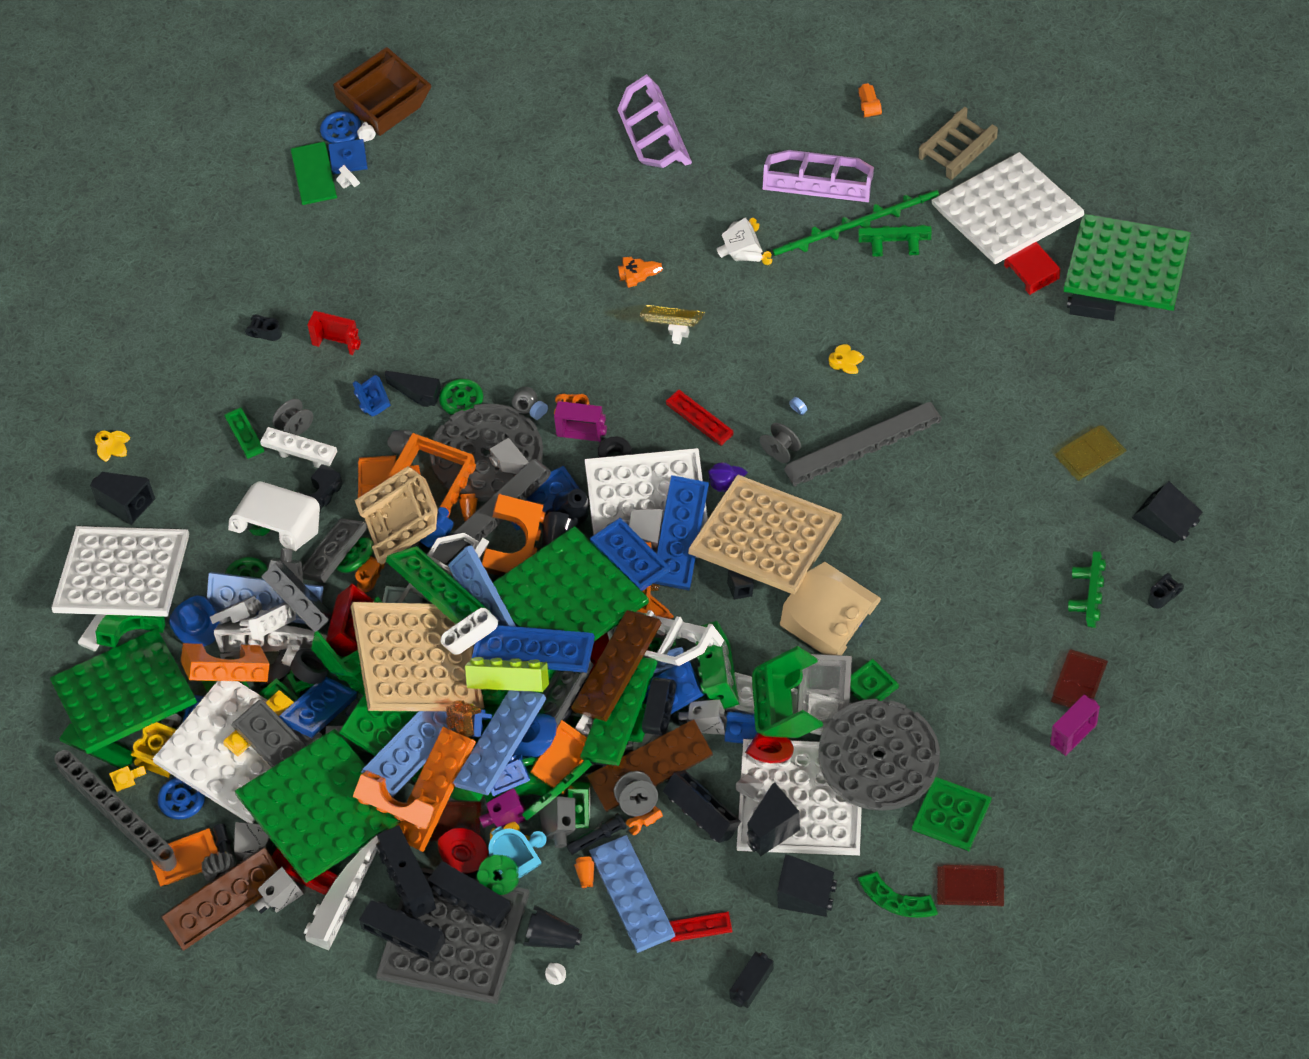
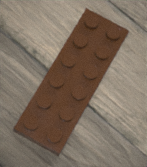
M629 610L625 612L571 708L574 712L607 721L662 624L660 619Z
M693 719L623 756L619 766L608 764L587 777L605 811L608 812L619 806L614 796V787L620 777L626 773L633 771L644 772L650 777L652 784L657 786L670 779L674 772L687 770L713 756V753Z
M262 847L161 915V918L180 948L184 951L261 899L263 896L258 891L259 887L279 869L267 849Z

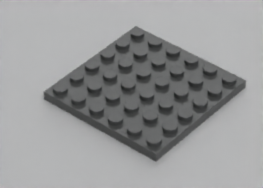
M421 868L428 882L434 870ZM516 887L509 894L501 895L509 900L511 910L497 929L491 925L486 926L475 915H468L460 906L451 905L445 897L433 894L436 910L418 918L430 927L436 926L443 931L445 943L435 960H428L387 941L376 975L377 979L497 1004L529 898V890ZM401 898L397 909L403 911L408 917L413 918L411 913H406Z

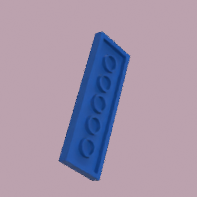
M671 475L657 555L670 567V572L654 582V584L690 590L696 556L688 554L689 547L701 530L709 482Z
M498 625L494 631L475 643L472 658L483 657V659L487 660L492 658H502V660L521 659V661L537 659L540 662H547L549 670L587 673L595 636L593 633Z

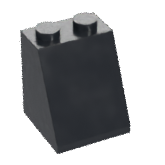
M101 472L90 484L97 505L130 525L155 500L150 481L146 477Z
M1168 481L1150 494L1133 515L1132 519L1171 542L1176 543L1179 540L1184 541L1190 534L1188 530L1191 527L1194 528L1200 522L1199 516L1203 512Z
M775 782L770 786L747 823V843L753 852L756 851L761 857L800 831V811Z
M785 854L777 889L778 908L827 917L828 910L832 911L834 899L831 898V893L836 892L837 880H834V872Z

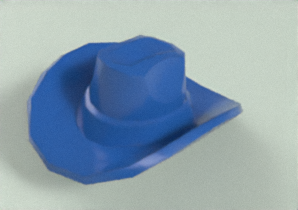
M200 595L182 602L169 617L172 631L183 643L203 644V646L212 644L216 640L214 630L219 622L212 623L210 616L217 612L211 602L206 597Z
M538 713L513 754H521L525 758H536L544 754L551 746L556 735L557 723L555 718L547 714Z

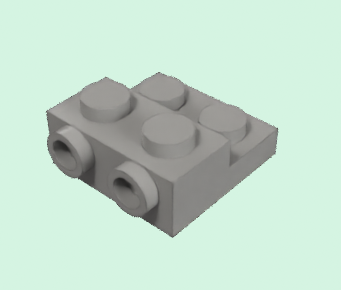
M252 596L210 616L213 624L219 622L220 625L230 620L233 623L242 619L249 620L257 616L256 613L262 610V605L255 596Z

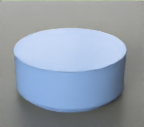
M794 397L789 401L790 407L798 414L803 415L807 411L806 405L799 398Z
M542 401L536 402L530 409V416L535 420L540 419L547 413L548 406Z

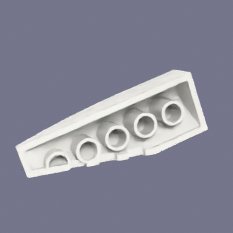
M233 622L221 625L219 623L214 630L220 652L240 651L241 645H260L263 652L287 649L289 644H296L301 646V648H311L315 633L311 630L285 625L259 639H252L251 631L242 632L240 628L244 626ZM321 634L323 638L326 640L327 635Z
M377 835L347 864L334 881L321 905L317 904L313 912L315 918L312 923L309 922L304 931L307 942L326 950L330 949L377 852Z

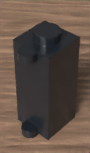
M1074 293L1072 297H1068L1067 308H1070V315L1114 321L1117 301Z
M755 951L730 989V999L734 1005L749 1008L773 971L774 961L769 959L765 953Z

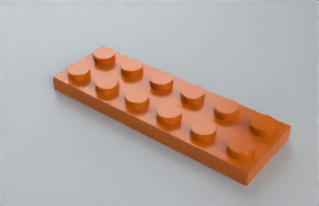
M442 727L406 802H413L421 795L440 802V806L433 824L428 829H418L413 826V823L408 821H402L398 824L409 846L424 852L455 787L453 781L468 759L476 741Z

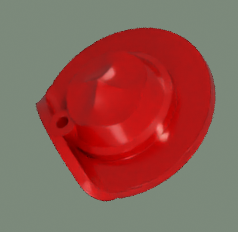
M757 733L745 753L762 762L780 763L791 758L794 746L788 738L768 737Z
M465 828L451 829L438 840V848L443 862L464 874L477 872L481 863L488 857L486 843L472 830Z

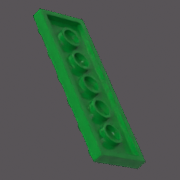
M417 546L387 555L386 562L453 623L457 624L476 610L486 608Z
M643 657L607 721L594 719L580 755L583 761L588 759L590 762L619 766L656 669V659Z

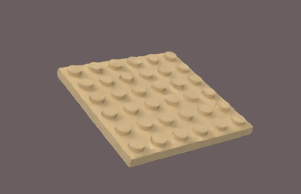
M737 475L689 547L688 554L795 595L806 573L812 568L841 521L842 514Z
M352 603L351 611L368 711L473 712L475 709L483 710L485 708L481 689L467 688L465 665L472 659L473 645L458 655L452 654L442 645V635L456 624L435 605L416 603Z

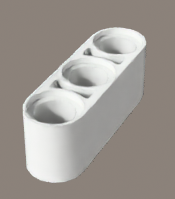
M480 608L447 630L441 637V643L452 654L458 655L494 631L498 626V620L489 610Z

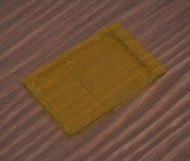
M646 305L640 313V317H644V321L690 327L698 324L704 316V312L651 305Z
M1102 425L1097 426L1066 445L1055 456L1069 470L1071 475L1080 481L1127 450Z

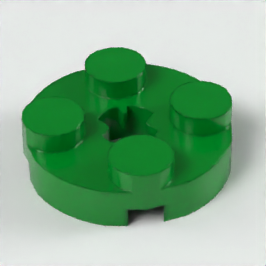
M497 854L489 856L481 863L477 879L480 884L499 895L509 894L516 888L519 882L518 865L507 855ZM499 869L503 872L501 874V876L503 877L501 881L500 879L496 880L494 878V872L496 870L498 872Z

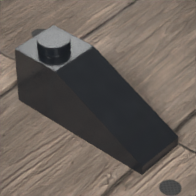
M385 371L387 384L423 407L436 405L441 390L439 379Z

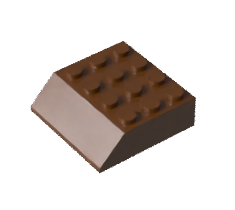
M388 47L333 84L336 98L363 122L373 126L379 136L418 110L431 89L429 82Z

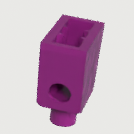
M514 788L487 802L486 806L489 813L479 817L483 828L495 824L497 828L500 826L504 828L510 822L519 824L527 821L523 817V812L526 810Z

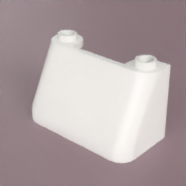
M258 481L249 488L230 517L228 530L241 533L247 528L248 522L279 532V541L283 547L296 551L318 534L320 506L313 497Z

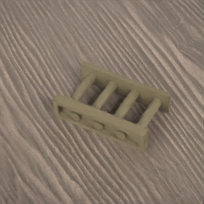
M964 107L957 111L953 118L927 142L920 145L918 149L919 159L922 160L927 155L946 167V177L952 180L997 139L998 128L992 124L988 129H982L967 119V108ZM963 124L980 136L976 140H972L956 130V128ZM951 134L968 145V147L961 151L944 139ZM940 145L957 157L953 161H949L933 149Z

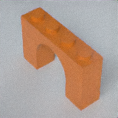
M498 494L492 517L518 524L525 533L526 543L520 551L515 553H503L486 548L481 563L487 573L503 576L536 553L537 548L534 547L535 540L539 541L541 530L538 529L539 522L543 523L545 512L542 511L543 505Z
M183 643L181 663L189 680L267 682L270 663L260 645H241L239 659L234 660L220 659L209 655L205 651L203 644Z

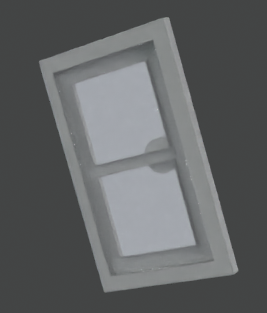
M811 654L818 659V662L802 670L803 678L798 685L797 712L804 710L822 721L823 726L818 729L824 730L832 720V717L849 705L852 656Z

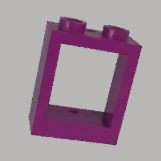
M557 402L554 414L557 437L601 442L602 436H606V414H603L602 406Z
M1083 695L1052 726L1050 744L1066 756L1097 725L1100 708L1098 703L1094 699Z

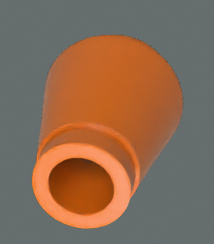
M475 494L460 495L459 503L464 521H467L476 512L478 498H476Z
M587 856L577 858L574 866L581 888L593 887L594 862L592 858Z

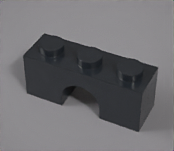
M323 464L311 476L312 485L318 491L307 495L318 501L320 506L319 515L323 506H327L330 503L334 492H338L342 487L340 473Z

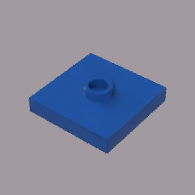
M363 139L329 144L333 174L341 173L339 169L343 165L350 172L368 169Z

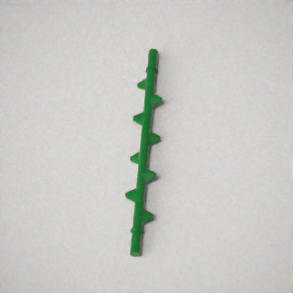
M934 190L918 195L915 198L904 195L903 202L885 209L875 204L873 213L852 221L843 217L841 225L824 231L819 230L817 227H812L811 236L794 242H788L786 245L772 249V253L774 256L793 251L796 248L807 252L810 243L826 237L838 240L840 232L859 225L863 228L870 227V221L889 214L898 218L900 217L901 210L939 196V192Z

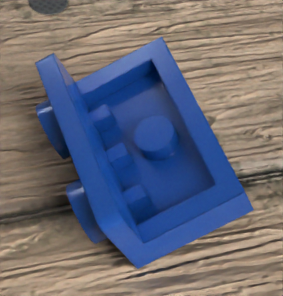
M374 375L363 384L357 381L353 382L354 394L359 399L360 409L365 414L368 413L371 416H375L391 406L380 377Z

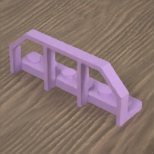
M646 74L626 87L617 110L639 161L642 164L660 168L666 167L675 160L682 162L685 166L691 164L692 161L659 86ZM646 85L648 88L646 92L653 99V102L627 119L625 112L632 94ZM654 111H658L657 117L663 126L637 142L631 126ZM664 134L669 137L668 143L675 150L660 161L644 158L641 149Z
M786 150L768 155L764 164L763 190L869 202L874 167L859 158ZM789 159L802 161L799 174L768 171L770 165ZM808 162L834 165L831 178L804 175ZM840 165L856 167L868 175L867 183L836 179Z

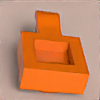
M655 806L650 812L642 816L630 818L625 823L629 827L634 825L629 832L632 835H636L640 832L642 825L647 827L655 823L663 815L661 810Z

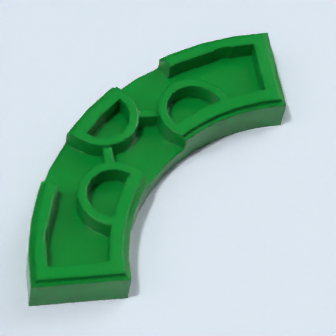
M587 759L576 766L554 788L531 804L523 812V817L528 820L578 779L592 763Z
M878 871L858 877L861 887L870 899L889 912L913 918L938 915L931 895L914 897L897 894L885 884Z

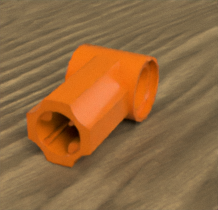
M869 83L863 84L858 88V93L861 100V109L864 111V118L881 115V103L876 98L873 85H869Z

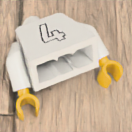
M745 217L740 221L732 222L727 231L722 234L725 244L717 248L721 258L730 254L735 261L760 262L762 260V263L765 265L772 263V254L769 251L761 255L763 251L755 234V231L759 229V223L756 224L757 220L755 218H751L748 221Z

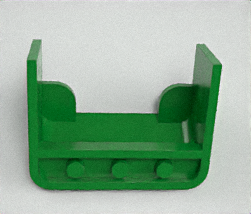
M379 597L375 598L374 603H383ZM318 631L314 633L311 649L331 673L350 677L362 673L358 650L343 658L335 653Z
M799 646L757 666L752 673L755 729L763 736L799 738L823 726L822 721L804 710L793 714L791 689L801 683L803 678L802 670L818 662L816 657Z

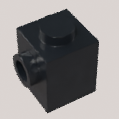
M728 570L727 584L733 599L752 597L754 587L752 578Z

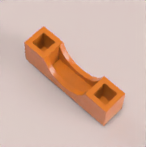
M368 770L361 774L353 797L357 798L360 803L373 805L378 811L393 814L396 819L411 822L414 827L422 830L428 829L433 824L440 806V802L424 795L410 803L399 802L389 794L386 788V778Z

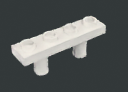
M270 427L267 428L260 441L261 446L279 451L281 457L285 458L290 454L313 461V465L316 468H319L321 464L330 466L337 453V448Z
M284 602L269 610H260L259 615L249 620L242 619L240 626L244 627H241L240 630L242 632L251 631L252 639H259L296 620V612Z

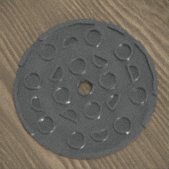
M480 404L474 405L472 409L466 411L462 409L450 416V420L439 427L433 437L434 441L474 456L475 471L469 475L467 485L460 491L459 497L461 494H475L476 498H478L477 501H488L516 475L514 473L501 472L497 466L494 467L489 459L491 454L486 456L482 454L484 450H490V448L507 438L514 443L528 462L537 459L542 463V438L536 425L529 417L526 418L520 414L519 410L509 406ZM430 454L436 478L449 491L463 465Z
M868 699L850 704L832 717V720L822 732L818 759L826 782L841 798L861 808L884 811L907 806L927 792L938 772L940 748L932 727L918 712L914 713L906 708V705L899 702ZM882 751L884 753L883 758L874 756V752Z

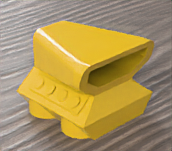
M158 722L143 728L141 738L133 744L131 756L136 757L134 764L138 767L144 766L146 770L169 778L171 774L153 763V758L175 733L176 729Z

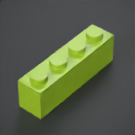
M474 657L465 665L467 688L543 692L549 685L547 662H540L537 659L521 661V659L502 660V658H492L487 660L483 659V657Z

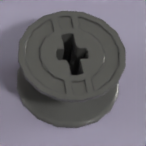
M291 399L277 409L272 423L275 428L283 429V432L299 436L310 427L313 421V413L309 409L302 410V401L299 399Z
M773 423L770 426L773 436L762 435L760 437V444L768 455L781 463H788L790 454L787 449L798 451L801 448V443L795 433L788 427L780 423Z
M633 771L621 776L616 782L614 796L623 812L636 817L650 812L655 807L658 800V791L648 775L644 772Z

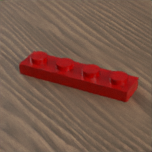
M681 390L676 391L666 400L668 407L718 445L722 446L734 435L731 428Z

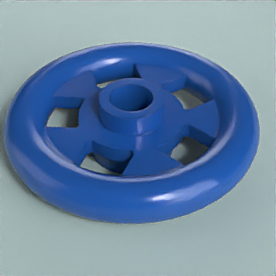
M347 111L334 112L322 121L320 133L331 144L353 141L358 137L357 131L362 124L360 119L353 113ZM338 118H344V120L336 121ZM352 121L354 125L349 126L348 122ZM328 125H332V129H327ZM349 131L352 132V134H350L349 136L345 135ZM333 133L339 135L337 138L332 137Z
M174 777L161 787L157 801L164 815L180 820L192 817L199 812L204 804L205 795L196 790L197 793L191 796L189 790L192 787ZM184 784V788L175 789V786ZM167 794H172L171 801L165 800ZM181 796L185 797L183 800H178ZM191 801L195 804L190 809L186 807ZM173 805L180 807L179 811L171 810Z

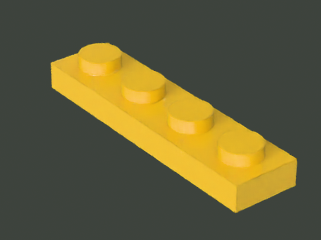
M280 690L266 702L278 716L294 703ZM236 730L223 742V745L236 756L241 755L250 746Z

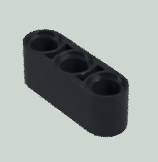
M656 677L652 679L642 722L644 734L663 736L667 733L676 692V682L674 679Z

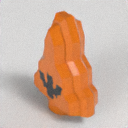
M622 257L623 265L618 266L620 281L625 280L628 288L637 286L639 282L645 281L648 276L656 275L663 270L662 263L654 261L644 262L642 259H633L632 257Z

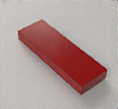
M729 911L669 921L675 933V937L671 939V942L732 932Z

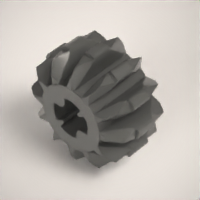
M218 851L216 854L211 853L202 862V873L207 881H213L234 867L236 862L233 855L227 852L220 853Z

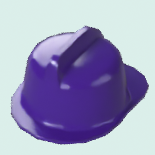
M723 462L717 463L708 471L709 483L718 492H726L737 475L744 477L748 472L741 467L731 466Z

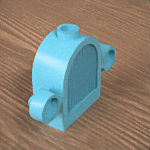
M501 826L491 832L493 837L489 843V856L499 854L511 857L518 865L519 878L542 864L533 847L542 848L546 844V836L543 832H534L530 840H527L518 830L503 829ZM499 869L498 873L500 877L503 879V877L501 876L503 872Z

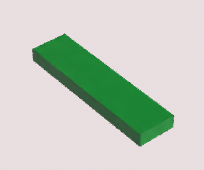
M70 723L59 738L60 741L86 753L73 725ZM114 743L89 753V755L119 769L126 766L130 768L136 757L131 756L132 751Z

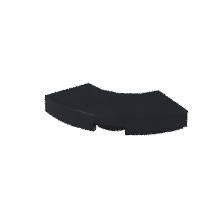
M287 649L279 650L277 659L269 665L267 682H260L261 688L267 687L276 678L280 682L283 681L290 673L291 667L282 664V659Z

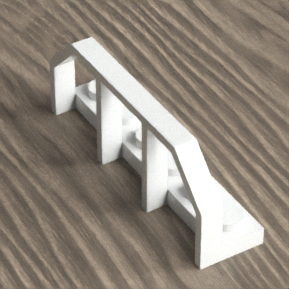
M465 533L438 538L427 556L455 580L449 567L432 557L438 545L463 539L473 545L480 559L488 546V540L482 538L479 542ZM409 583L397 603H402L409 591L414 592L427 601L429 600Z
M648 610L647 613L636 612L660 619L662 624L657 633L660 635L667 634L658 653L647 650L643 656L645 658L656 659V661L680 666L703 654L707 646L715 645L721 647L724 641L712 624L703 627L685 623L678 616L675 620L655 616L651 610ZM613 629L607 632L609 639H611L614 633ZM676 638H685L694 643L696 641L699 642L697 646L676 657L667 655Z

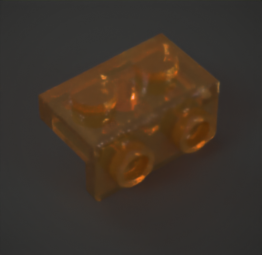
M464 700L454 701L453 705L446 706L448 716L446 723L448 728L466 737L474 735L471 716L481 713V708L466 703Z

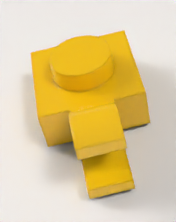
M126 766L109 774L116 792L136 785L134 779L145 775L146 771L144 766L132 771Z

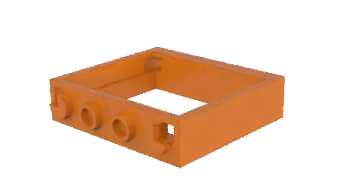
M412 433L386 480L407 466L410 467L419 450L463 465L440 506L446 508L450 515L453 504H456L459 499L460 491L467 485L469 475L475 471L474 456Z

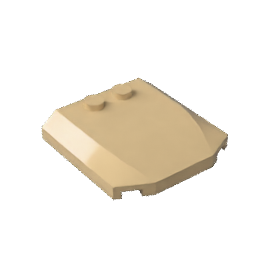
M409 466L355 500L360 516L365 518L374 542L372 548L380 564L386 562L387 555L409 548L436 530L438 509L428 483L423 476Z
M824 562L809 570L796 594H790L783 604L780 626L823 655L841 656L847 648L846 644L865 617L871 615L881 598Z

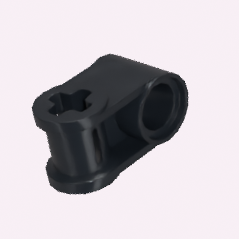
M257 314L252 315L251 323L245 329V333L254 338L277 341L282 337V331L277 319Z
M1170 573L1165 574L1160 581L1151 587L1148 599L1149 605L1156 609L1164 607L1171 599H1174L1182 592L1184 584L1175 581Z

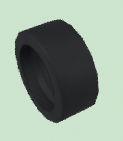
M311 648L298 650L290 665L293 674L308 684L323 682L329 672ZM303 662L315 666L318 670L309 668Z

